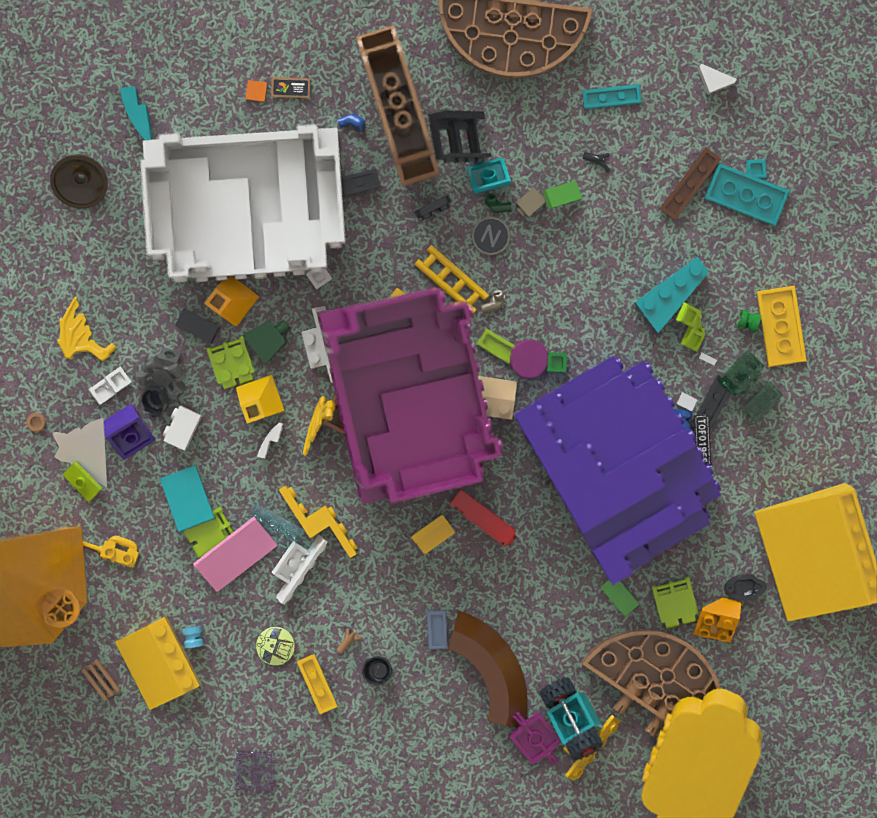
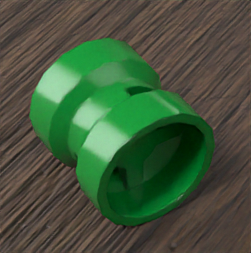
M742 309L740 313L741 319L737 323V328H747L750 332L756 333L761 315L756 313L750 314L749 311Z

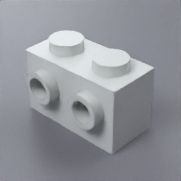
M179 406L178 409L175 408L171 415V419H173L171 426L167 425L164 430V441L184 451L187 450L203 415L183 406Z

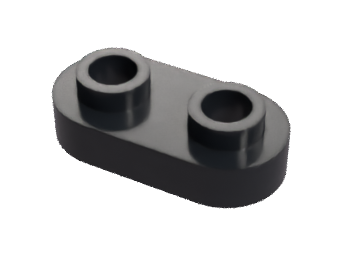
M446 195L416 210L414 213L417 219L422 218L424 221L433 216L432 212L436 210L442 212L450 207L449 203L452 201L449 195Z

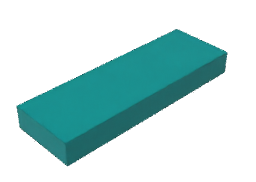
M640 84L582 90L584 110L642 103Z

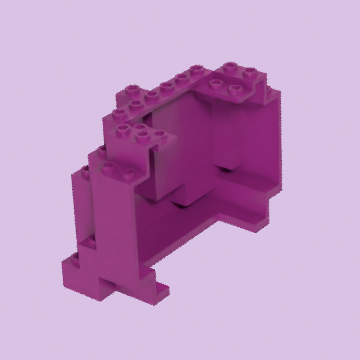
M433 287L373 302H363L317 312L324 347L330 362L331 378L359 500L363 504L387 499L390 503H395L482 482L484 469L479 462L501 457L500 452L503 451L502 442L491 434L492 422L490 417L487 418L486 415L488 404L486 398L483 399L481 392L484 391V386L477 372H480L478 361H475L473 356L476 353L474 342H470V334L472 332L469 322H472V307L463 301L444 305L443 303H446L444 291L441 292L440 288Z

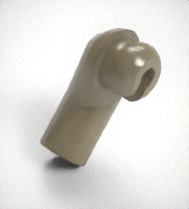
M496 290L493 293L491 302L481 305L483 314L501 308L505 300L503 291Z

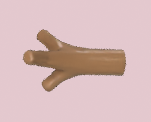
M346 629L345 638L336 649L339 653L343 654L350 644L362 639L361 636L355 637L357 634L356 630L350 634V630Z

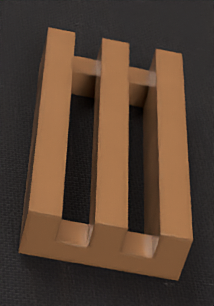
M98 659L82 670L104 701L120 690ZM95 665H97V667L100 669V671L112 685L114 690H111L109 688V686L106 684V682L94 668ZM89 669L92 671V673L95 675V677L107 691V695H105V693L102 691V689L90 675V673L88 672Z

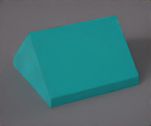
M503 157L466 167L474 196L505 188L512 184Z

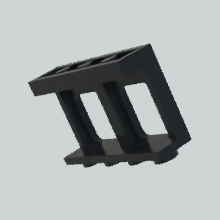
M442 110L428 114L436 161H443L444 164L453 162L454 164L463 162L464 164H476L485 162V158L492 157L491 153H481L476 121L485 119L484 111ZM440 130L447 131L450 147L449 154H443ZM460 130L467 132L470 153H463Z

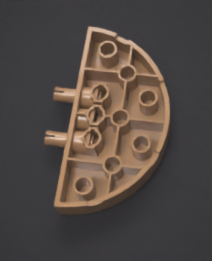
M438 0L441 24L454 50L462 59L477 70L503 79L536 77L562 64L582 41L592 13L590 8L540 2V0Z
M634 629L612 635L596 645L581 661L588 669L622 691L623 695L613 707L616 711L619 710V713L623 715L630 703L636 701L654 713L653 719L645 728L654 737L663 725L667 713H672L678 701L687 697L703 700L704 696L710 691L721 689L711 666L692 645L678 636L660 630Z

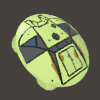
M271 627L264 630L256 643L259 657L270 665H281L287 662L293 655L295 648L291 634L280 627Z

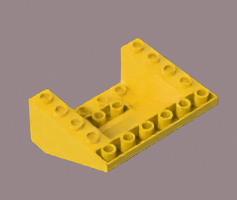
M843 483L754 511L787 621L877 603V562L855 488Z

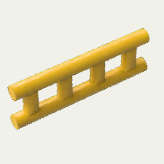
M430 245L427 249L430 256L424 262L418 259L414 265L456 302L463 301L467 302L468 306L471 305L474 313L476 308L472 305L479 297L485 300L489 294L434 246ZM436 259L445 266L438 275L429 268ZM450 272L459 278V281L453 287H450L444 281ZM465 284L474 291L467 300L458 294Z

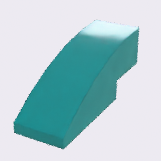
M135 86L120 88L122 101L132 124L145 140H153L148 106L146 104H139L137 88Z

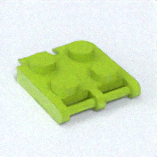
M243 336L229 343L227 341L223 342V345L214 348H206L218 384L222 383L224 389L237 386L236 378H239L240 384L254 380L252 373L255 370ZM241 343L240 345L229 348V346ZM223 348L225 349V350H222V351H219V352H216V353H212V352H214V351H217V350H220V349H223Z
M221 506L213 510L214 520L184 531L190 543L195 540L198 544L192 546L198 558L205 555L229 536L225 529L226 527L230 534L233 533L230 527L231 523L225 518L221 511L223 510ZM217 513H219L220 517L222 518V520H223V522H224V525H223L222 521L220 520V518H219V516H218Z
M689 576L685 577L684 580L668 581V584L651 586L660 622H665L666 629L679 626L678 619L680 618L683 624L696 621L695 615L698 614ZM686 583V585H681V586H678V587H674V586H676V585H680V584ZM668 587L670 588V589H666V590H662V591H658V592H657V590H660V589H664V588H668Z

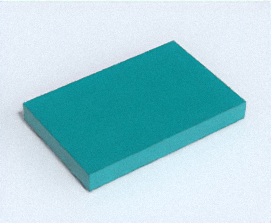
M196 465L160 478L179 533L215 519Z

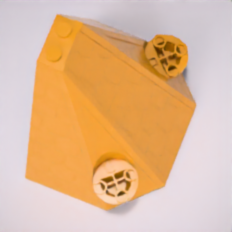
M82 526L64 527L54 531L0 540V647L52 644L67 626L77 620L80 610L88 603Z

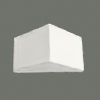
M703 64L698 68L708 95L729 87L736 82V78Z

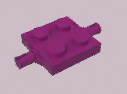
M539 711L526 720L520 712H517V716L514 715L513 718L519 726L509 734L510 739L532 765L545 757L552 765L555 762L557 763L558 759L552 753L554 748L561 743L557 733Z

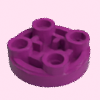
M519 341L510 353L511 369L523 378H535L541 375L547 367L548 353L545 347L537 341Z

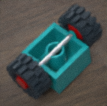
M569 677L557 679L556 682L553 681L550 685L548 684L545 688L541 689L542 691L539 692L546 708L550 709L547 711V714L572 760L586 758L603 747L604 744L598 734V731L603 729V726L587 695L577 692Z

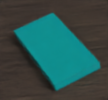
M718 163L704 199L776 226L790 190Z

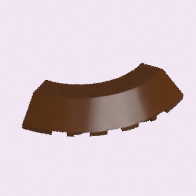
M458 610L448 649L468 659L482 675L489 693L487 721L518 728L519 724L513 716H517L516 713L520 712L526 720L528 702L525 678L515 654L506 641L492 627L480 619Z

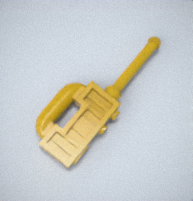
M112 536L109 541L104 542L103 546H96L83 541L84 547L96 550L97 553H100L102 559H109L110 562H118L124 566L135 568L140 552L137 551L138 547L132 540L120 536ZM116 544H120L129 549L126 552L115 547Z

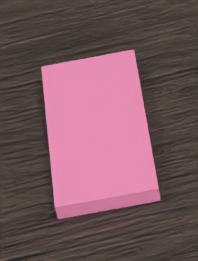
M253 517L193 564L215 591L218 592L278 545L257 519Z

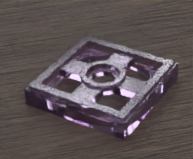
M236 751L235 790L274 791L275 752ZM252 755V764L250 766H240L241 761L245 757ZM260 755L269 761L271 767H262L259 764ZM253 767H257L259 769L258 774L252 773ZM240 774H249L251 776V786L246 785L241 780ZM261 775H270L269 781L265 785L259 786V777Z

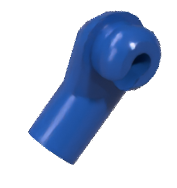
M355 114L337 119L340 128L350 124L356 127L357 131H363L366 128L365 120Z

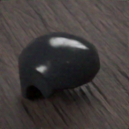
M157 386L147 388L141 398L144 411L150 412L152 417L161 416L169 407L170 400L168 394Z
M374 656L364 662L362 674L368 683L382 685L391 678L392 667L386 658ZM377 665H380L378 671L375 673V667Z

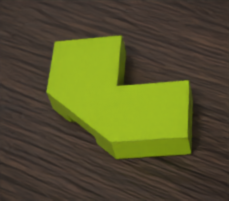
M683 303L676 318L677 321L688 326L681 345L698 352L705 337V331L701 324V310Z

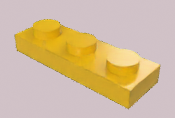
M315 653L298 660L297 664L319 713L322 714L338 707Z

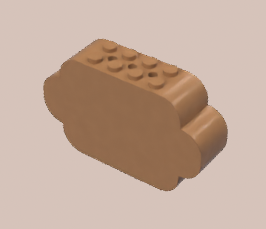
M394 25L357 36L356 39L402 187L440 176L428 131Z

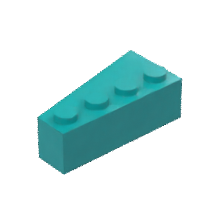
M696 257L634 302L656 334L660 332L709 271L701 260Z

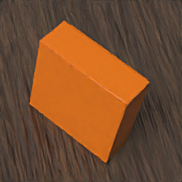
M248 80L246 100L265 102L268 83Z

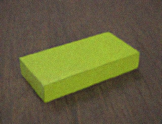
M487 328L476 344L507 364H510V353L515 345Z

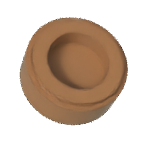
M33 413L27 418V427L33 432H40L46 426V418L40 413Z

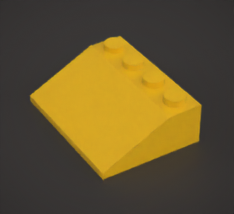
M167 616L115 642L149 710L201 685Z

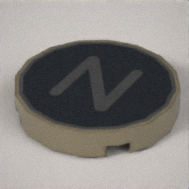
M487 217L478 221L472 232V240L476 249L486 255H495L504 251L510 239L506 223L495 217Z

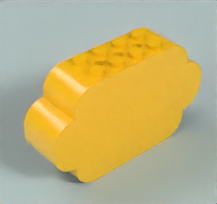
M716 689L707 693L703 700L695 697L683 698L676 703L671 714L667 713L663 730L659 732L656 747L654 746L651 751V758L649 763H646L641 780L644 782L642 789L643 804L649 811L657 814V818L734 817L760 758V744L762 741V731L755 721L747 718V705L739 695L724 689Z

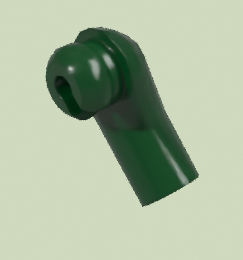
M494 194L486 196V206L494 213L512 212L511 202L500 203Z

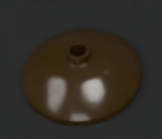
M73 154L63 157L54 165L50 175V185L53 193L62 203L73 208L85 209L97 205L104 198L108 189V178L104 168L96 160L85 155ZM79 174L84 175L85 178H80Z

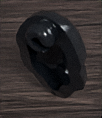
M749 574L734 576L724 585L725 594L738 601L756 600L767 589L764 581Z

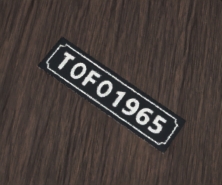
M709 414L694 415V430L697 439L695 441V448L699 447L704 454L702 460L705 465L709 464L711 466Z

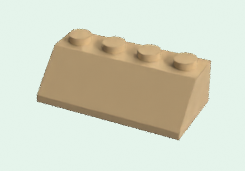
M478 376L484 386V391H481L483 399L486 398L488 404L486 415L512 420L517 382Z

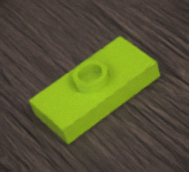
M77 461L62 474L88 502L103 489Z

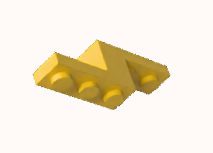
M285 485L279 489L309 538L330 526L348 556L351 558L357 554L356 549L358 547L353 539L349 540L345 535L348 531L342 522L338 524L335 517L337 514L332 506L328 508L325 505L307 517L305 515L307 510L302 503L298 504L295 497H297V494L293 488H288Z

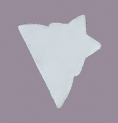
M104 419L92 421L82 429L76 428L68 434L54 432L53 436L59 446L55 458L62 462H69L71 465L77 461L96 482L107 487Z

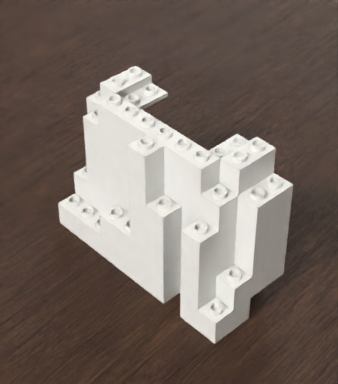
M317 125L297 126L295 131L181 138L179 134L159 135L157 140H143L144 160H141L147 255L154 260H166L167 256L168 276L174 279L175 282H187V278L196 279V282H205L211 277H216V281L227 280V276H235V279H247V275H252L255 279H264L271 273H274V277L285 276V272H293V275H305V271L309 270L312 273H323V269H327L326 245H329L332 249L341 248V244H345L337 128L318 129Z

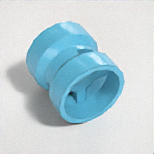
M201 626L182 629L183 635L186 638L184 642L185 648L204 645L203 639L200 636L202 632Z

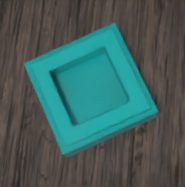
M765 159L746 160L747 174L759 179L767 178Z

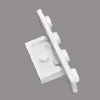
M322 306L312 309L316 328L302 331L301 333L310 368L313 369L326 365L330 381L333 383L330 373V362L324 347L317 312L326 310V307Z
M318 535L308 550L293 541L272 571L275 576L286 582L276 596L283 605L292 598L294 590L303 582L305 574L314 566L319 554L325 550L327 541L322 536Z

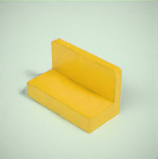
M441 514L413 534L411 538L417 543L422 552L427 554L452 536L455 531L444 515Z

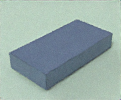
M446 610L427 611L429 650L448 649Z

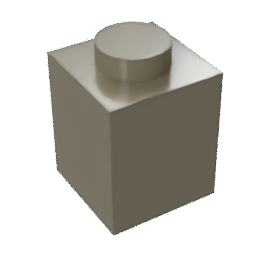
M533 187L516 202L518 206L516 210L522 217L526 215L529 218L546 201Z

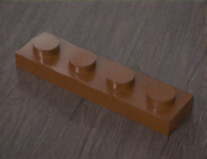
M705 148L659 210L675 221L721 158L708 148Z

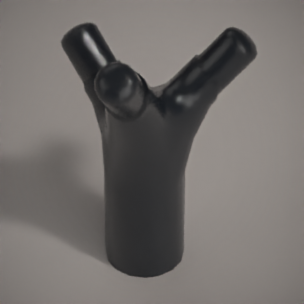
M584 152V160L595 162L607 172L610 171L604 163L606 161L605 158L610 156L609 153L596 155Z

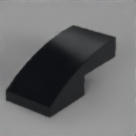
M185 308L175 324L210 344L213 343L220 329L216 324Z

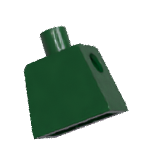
M269 320L242 336L264 364H267L286 344L287 341L282 335L291 328L285 320H282L276 326Z

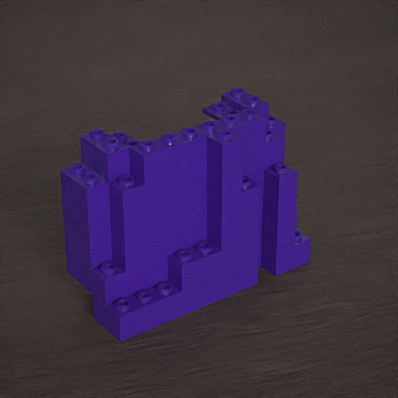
M614 356L607 358L513 414L526 440L533 448L588 543L593 556L612 585L633 574L632 571L650 562L654 556L710 525L709 519L711 516L706 508L702 506L721 496L719 491L722 490L718 482L712 477L714 472L709 464L705 465L702 460L704 454L699 447L695 448L696 444L694 441L697 440L691 430L683 427L682 424L685 422L680 413H675L673 409L675 406L670 396H665L663 383L660 379L656 380L651 375L654 371L650 364L641 361L622 371L624 366L621 360Z

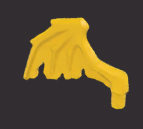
M74 297L63 319L60 318V339L57 342L66 359H72L73 355L78 352H90L99 360L105 361L117 347L111 343L107 348H102L95 340H89L92 332L89 325L85 326L86 318L84 314H78L74 319L75 311L79 307L78 298Z
M325 396L320 397L314 409L303 449L304 456L308 454L310 442L314 441L316 433L321 427L322 419L325 418L328 421L333 419L335 404L331 400L326 402Z

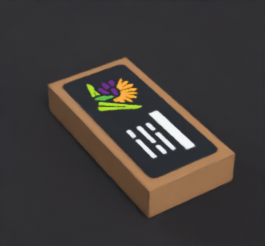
M272 77L271 97L310 99V79Z

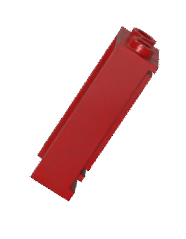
M461 488L450 501L449 505L451 507L456 506L458 512L462 511L461 514L500 544L502 543L504 547L507 544L511 546L517 538L515 535L517 531Z

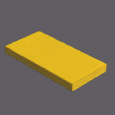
M795 286L757 291L768 367L807 361Z

